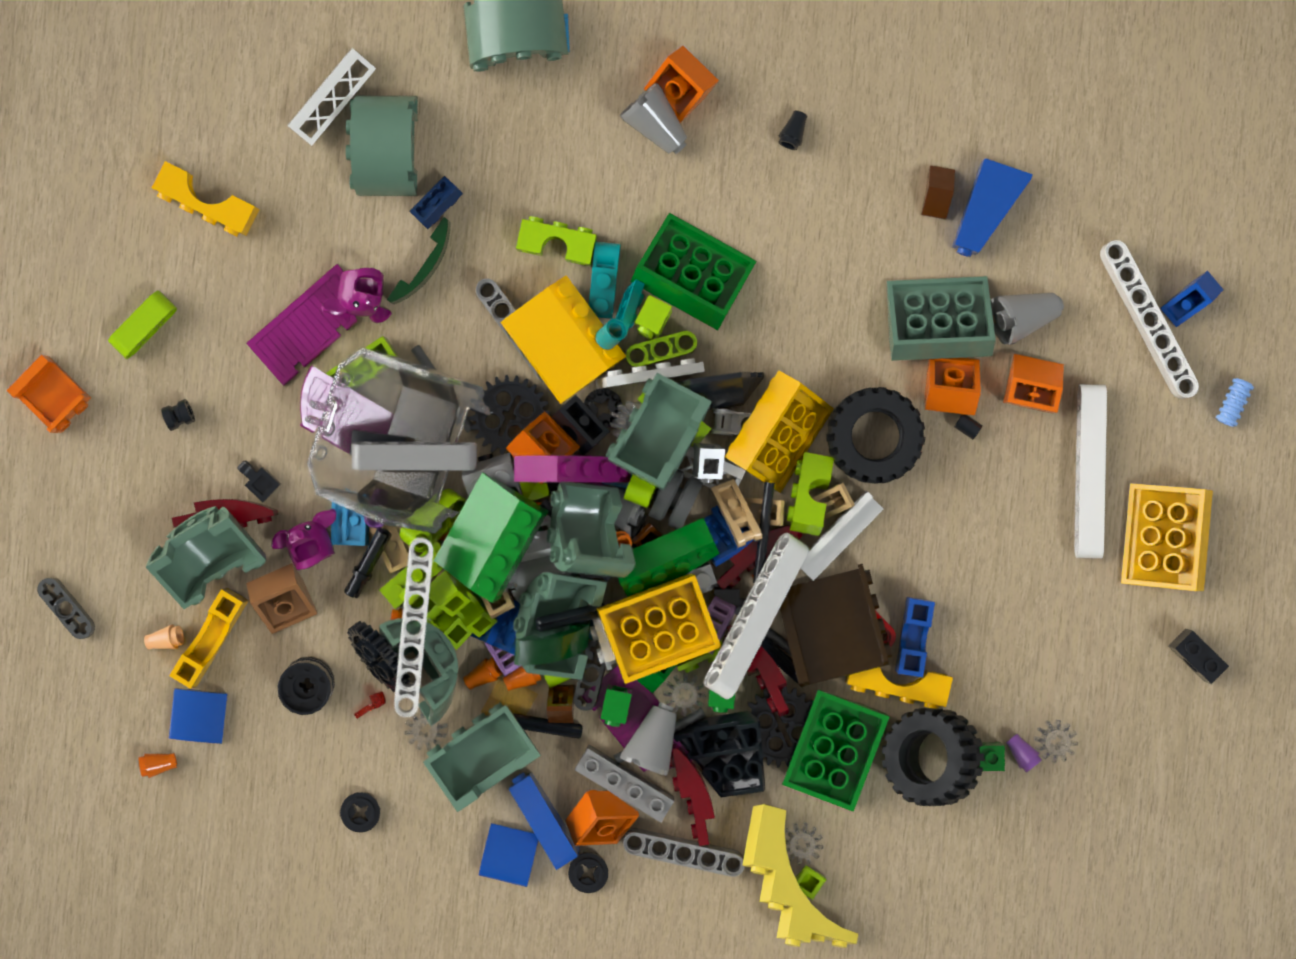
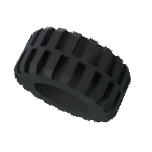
M884 387L865 388L847 396L832 412L833 414L827 426L828 433L826 434L829 445L828 450L834 458V463L849 477L864 483H887L904 476L906 472L915 466L917 459H920L922 446L925 445L926 438L923 431L925 430L924 422L921 421V414L918 408L915 409L912 401L902 396L900 392ZM869 412H881L890 416L899 430L897 447L889 456L882 459L874 460L864 457L856 450L852 441L854 424L861 416Z
M919 708L914 709L913 712L903 714L901 716L902 720H896L892 724L891 728L894 730L887 732L885 737L887 745L882 748V753L885 754V760L882 761L883 768H887L888 774L885 775L888 783H894L892 789L897 794H903L902 798L907 802H914L918 806L952 805L957 803L959 799L966 798L970 794L968 789H975L978 784L976 777L981 776L983 768L980 767V761H984V753H980L979 748L983 744L981 738L975 737V734H977L975 727L967 725L968 720L962 715H957L952 710ZM931 733L939 736L947 751L946 768L936 781H931L927 778L919 764L920 746L923 740Z

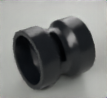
M186 399L178 401L175 406L168 405L161 409L163 419L170 431L178 429L184 423L188 425L195 422L193 410Z

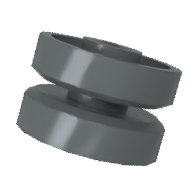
M679 469L672 480L667 482V487L664 491L658 488L653 499L655 502L648 515L660 521L664 519L668 508L673 510L668 520V525L675 529L683 526L704 483L692 476L688 479L684 489L680 488L684 472Z

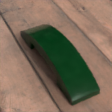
M443 217L430 236L437 245L410 284L400 280L387 301L394 305L404 301L422 288L435 273L444 257L449 242L451 222Z
M590 621L569 625V630L544 637L534 634L516 639L514 664L517 666L547 664L565 660L581 653L589 644Z

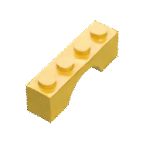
M166 161L152 186L154 190L158 191L157 197L171 203L172 199L180 202L179 208L190 214H193L194 211L203 214L201 219L214 226L217 222L225 225L224 231L236 237L239 233L247 236L260 210L233 195L218 204L201 202L194 192L193 175Z
M229 588L221 589L208 610L207 618L191 645L181 655L169 676L190 689L198 686L249 600Z
M879 667L847 675L845 682L851 685L850 689L865 693L866 689L874 690L875 695L879 697L890 698L891 694L900 696L899 701L914 704L915 700L925 702L924 707L939 709V706H947L953 677L925 670L923 678L919 677L907 684H897L886 679Z

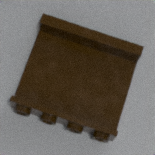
M863 564L858 565L859 569L791 586L780 606L800 687L889 665L888 658L892 657L889 642H883L881 634L886 633L882 618L877 619L875 609L879 608L876 593H870L868 585L873 584L870 570L864 571Z

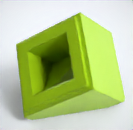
M519 482L523 496L531 501L551 496L547 482L542 484L539 482Z
M807 865L795 877L803 893L811 900L814 899L827 880L824 875Z

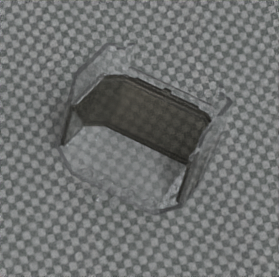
M361 348L338 365L326 404L314 400L310 401L309 406L313 409L324 410L321 419L310 415L306 416L304 420L319 426L307 462L316 495L381 524L436 533L442 528L441 523L448 517L453 518L459 513L439 503L449 470L352 469V455H349L352 430L405 436V442H459L469 408L491 415L488 406H485L483 402L484 391L482 386L400 357Z

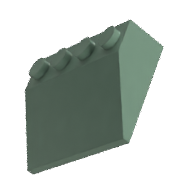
M987 276L887 281L891 361L987 357L993 355L996 338Z

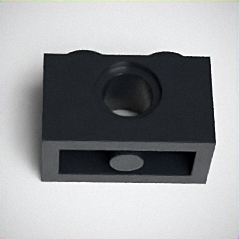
M577 395L573 396L551 417L580 446L578 450L582 455H585L610 432Z
M1185 628L1168 646L1204 682L1212 684L1229 667L1193 630Z

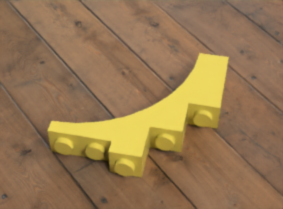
M765 804L753 806L742 866L751 868L750 872L764 875L759 902L767 903L769 909L781 911L777 938L786 940V945L800 947L801 943H810L811 940L822 943L825 940L832 941V946L847 948V944H857L858 933L844 929L827 919L811 904L801 890L792 872L786 851V810Z

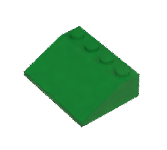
M669 213L637 265L630 282L633 283L637 279L644 283L643 290L718 331L757 261Z
M482 472L433 561L467 588L493 603L501 598L549 511Z
M818 689L782 785L854 812L888 723V714Z

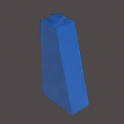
M986 158L982 160L952 245L953 248L957 249L956 253L971 257L972 254L977 255L1030 182L1033 174Z
M522 772L511 780L513 784L509 787V790L553 866L558 870L578 857L580 846L574 845L569 829L533 773L525 775Z

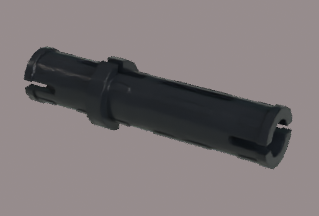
M380 527L376 529L358 566L356 565L353 568L352 578L344 589L348 596L359 598L364 585L371 579L373 568L392 536L391 532L387 529H381Z

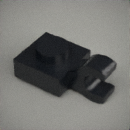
M247 460L237 467L249 479L244 486L262 503L281 485L264 467H261L257 472Z

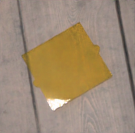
M502 674L481 713L484 712L485 715H489L488 710L501 702L502 705L506 704L512 713L527 715L538 694L527 687L508 691L503 680L505 676Z

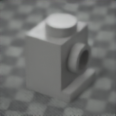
M694 443L692 474L700 482L712 483L714 479H722L725 449L719 444ZM704 459H709V463L704 466Z
M710 563L699 566L687 573H692L696 576L701 593L718 587Z

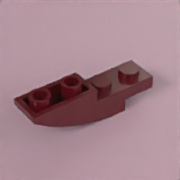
M217 499L194 502L195 513L171 519L173 528H176L200 511L215 506L219 510L225 507L240 525L245 528L248 527L247 522L257 520V524L272 521V516L279 514L278 510L252 501Z
M790 525L770 530L766 560L782 534L789 533L798 540L803 534L791 531ZM753 540L743 550L730 558L734 565L717 580V583L723 590L727 586L732 589L741 580L739 575L745 569L750 572L755 567L758 540Z
M732 625L727 626V633H729ZM760 646L747 670V674L751 676L758 672L759 675L755 676L760 689H766L770 697L766 701L771 712L777 711L779 717L789 713V709L780 692V689L787 686V681L771 656Z
M673 744L670 767L676 768L677 776L672 777L674 791H680L681 799L691 797V799L687 800L689 815L694 814L695 824H691L693 839H698L699 846L709 845L706 820L714 819L715 814L708 788L698 768L686 755L687 753L678 744Z

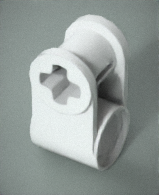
M713 408L715 420L714 429H711V434L738 435L742 430V420L750 417L751 413ZM724 416V427L722 428V418Z

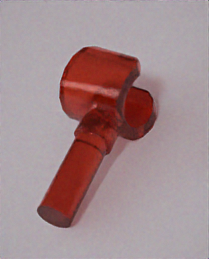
M382 691L369 696L371 704L354 713L357 719L386 703Z

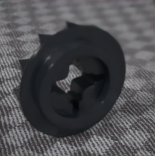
M601 388L589 393L585 398L584 404L597 416L599 409L594 404V401L603 404L604 401L610 399L607 408L613 414L610 415L603 412L598 417L602 424L608 428L620 420L623 413V404L617 393L610 389Z
M356 792L343 801L340 816L343 824L348 829L362 833L375 827L380 819L381 808L376 798H373L368 793ZM356 806L359 808L369 806L365 811L366 818L363 816L356 817L355 819L352 818L357 812Z
M587 852L579 855L569 866V880L573 887L580 892L594 893L599 891L608 879V867L605 860L597 854ZM583 865L588 869L597 866L593 872L595 881L589 876L580 879L584 873Z

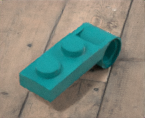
M595 242L589 306L598 318L613 319L621 244Z
M636 279L625 289L616 318L609 320L597 331L596 341L601 348L606 350L614 348L626 337L628 329L632 328L637 319L636 309L644 298L642 294L644 283Z

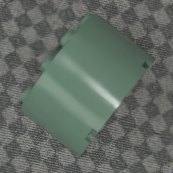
M474 0L472 5L471 2H466L463 5L470 68L475 72L487 71L488 66L505 63L507 58L516 57L517 60H526L532 58L531 55L540 54L543 58H547V61H556L562 59V55H569L563 0Z
M357 95L354 99H350L351 120H346V134L350 135V145H346V160H351L350 189H355L357 196H417V170L414 168L415 121H418V96Z
M656 373L654 379L649 378L643 387L642 392L645 393L644 401L639 409L635 407L628 420L632 423L628 430L622 429L617 438V444L612 443L605 456L608 457L610 463L664 491L667 487V482L672 480L688 452L712 401Z
M560 482L557 491H553L551 495V506H553L551 525L546 535L547 543L551 544V562H554L557 569L563 572L611 577H626L636 565L632 547L627 544H621L619 547L614 526L622 509L619 489Z
M215 506L198 512L166 536L168 540L165 541V545L163 547L157 546L148 559L146 568L183 609H186L191 605L199 604L204 599L207 583L214 579H221L227 571L234 567L239 568L243 565L242 570L245 573L253 568L258 569L266 562V554L225 507L219 510Z
M549 572L541 573L534 578L526 592H523L520 596L519 613L513 624L516 639L534 634L544 637L569 630V626L540 632L536 628L535 620L541 616L587 606L588 604L601 607L607 582ZM581 652L565 660L522 667L527 673L582 680L588 655Z
M402 618L390 620L379 625V633L392 645V650L398 653L397 657H399ZM415 620L409 621L406 625V629L410 633H417L421 628L420 622ZM426 622L422 666L432 682L420 688L419 692L424 701L419 703L418 707L430 726H432L445 715L452 703L458 675V660L454 647L447 636L437 627ZM408 646L403 654L406 656L414 652L417 656L419 651L414 646Z
M499 702L488 710L490 714L487 716L484 712L472 720L474 725L467 730L464 726L451 734L453 739L443 747H440L438 744L426 753L428 758L423 761L424 765L457 813L517 769L521 770L541 756L506 704L502 705Z

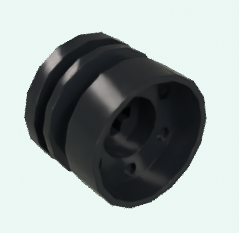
M312 656L301 657L293 661L280 676L277 685L278 697L283 706L290 712L299 715L313 714L321 710L332 696L335 687V677L330 666L322 659ZM306 678H309L310 683L314 684L310 689H306V684L302 683Z

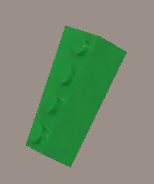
M704 518L632 549L636 565L629 575L618 577V580L629 597L682 577L720 554Z

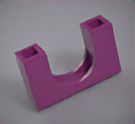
M514 456V482H630L631 473L610 463L606 456Z

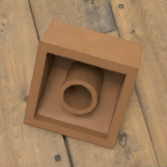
M292 563L246 583L250 604L271 634L317 614L306 585Z

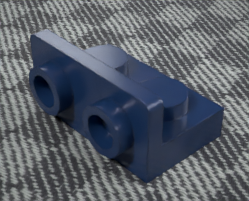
M444 175L409 212L429 229L457 202L463 193Z

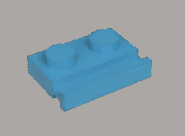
M332 495V509H335L337 513L336 520L331 525V541L333 545H369V526L364 521L363 513L370 503V496Z

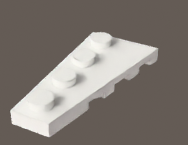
M695 358L680 360V365L671 367V362L656 364V369L647 370L646 366L631 368L632 373L623 374L622 369L608 371V377L596 379L595 382L596 388L601 389L645 382L649 378L653 380L656 373L666 378L701 373L705 372L703 362L695 363Z

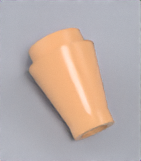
M171 624L152 634L145 635L144 643L148 650L178 649L179 646L184 644V633L180 626Z

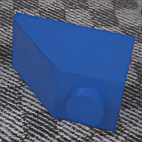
M1207 270L1160 309L1175 327H1178L1212 303L1224 289Z

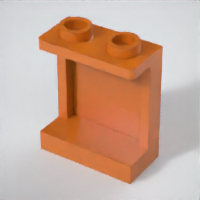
M41 355L6 390L13 398H19L48 427L47 430L50 433H62L71 424L69 420L75 414L79 415L88 407L87 402L91 399L50 356Z

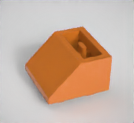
M1014 354L1003 403L1051 414L1058 413L1063 390L1064 364Z

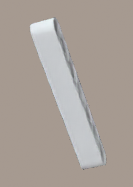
M1119 240L1107 243L1100 251L1101 260L1171 393L1181 399L1194 396L1199 388L1198 381L1127 246ZM1110 247L1118 249V259H1113L1109 256L1108 251ZM1122 269H1127L1130 272L1131 279L1129 282L1122 280L1120 276ZM1134 291L1141 293L1143 297L1141 304L1133 301L1132 294ZM1146 313L1154 317V324L1152 326H1148L1144 322ZM1159 335L1166 340V345L1163 349L1156 345V338ZM1170 358H1174L1177 361L1178 366L1175 371H1171L1168 368L1167 363ZM1182 380L1187 381L1189 384V391L1186 394L1182 393L1179 388Z
M1079 384L1077 391L1074 542L1076 558L1102 559L1104 554L1106 385Z
M784 533L776 541L705 677V686L725 699L731 698L736 693L808 554V546L791 534Z
M417 537L410 543L394 698L395 710L402 717L414 715L419 702L433 559V546L424 537ZM419 542L428 545V553L424 556H417L414 553V546ZM421 568L426 572V577L421 582H416L411 578L413 570ZM419 594L423 597L424 601L420 607L414 608L410 606L409 598L412 595ZM416 620L420 622L421 628L417 633L407 631L406 625L409 621ZM408 646H414L419 651L418 655L413 659H408L403 654ZM406 672H412L415 674L416 680L412 684H404L401 680L402 675ZM410 698L414 704L411 709L402 710L398 705L400 700Z

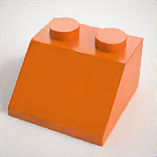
M682 46L667 57L644 90L646 91L653 84L658 83L681 123L707 97L719 80Z
M970 358L929 359L925 386V410L975 416L981 394L980 360Z
M545 411L524 428L506 447L513 458L514 456H572L580 448Z
M590 790L583 795L565 821L575 846L617 844L639 817V813L610 791Z

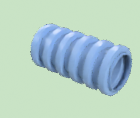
M1239 378L1232 379L1234 384L1228 388L1230 392L1225 395L1227 399L1222 402L1224 406L1219 409L1220 415H1216V419L1219 422L1231 427L1238 425L1236 421L1241 418L1239 414L1244 411L1243 405H1246L1248 402L1246 398L1251 396L1249 392L1254 389L1251 383Z

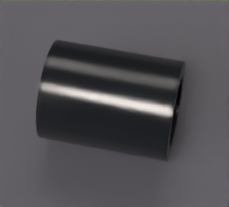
M962 414L954 428L973 440L983 425L970 416Z

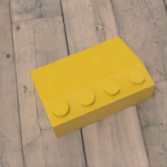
M567 275L544 289L500 322L560 404L610 371L626 357L618 344L610 350L603 349L598 345L596 333L604 325Z
M778 371L775 377L771 379L769 387L762 398L756 403L752 414L744 422L742 430L735 441L729 446L725 458L760 481L775 483L774 490L781 493L795 471L797 460H802L804 452H807L834 408L801 382Z
M1130 483L1122 584L1204 591L1212 490Z
M692 573L596 609L625 684L721 648L696 576Z

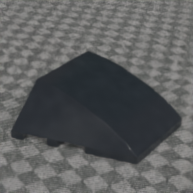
M764 372L722 374L688 379L678 384L712 401L709 410H713V408L721 409L744 405L763 380Z
M749 711L706 717L674 733L673 739L676 742L680 741L688 751L686 755L690 760L694 759L703 770L701 774L721 798L764 792L765 775L760 720Z

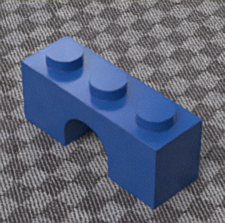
M906 597L895 671L898 674L923 678L927 656L926 640L929 627L932 625L934 601Z

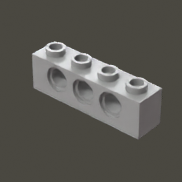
M588 745L575 767V770L659 822L663 821L674 803L673 795L624 765L617 764L614 759L591 745Z

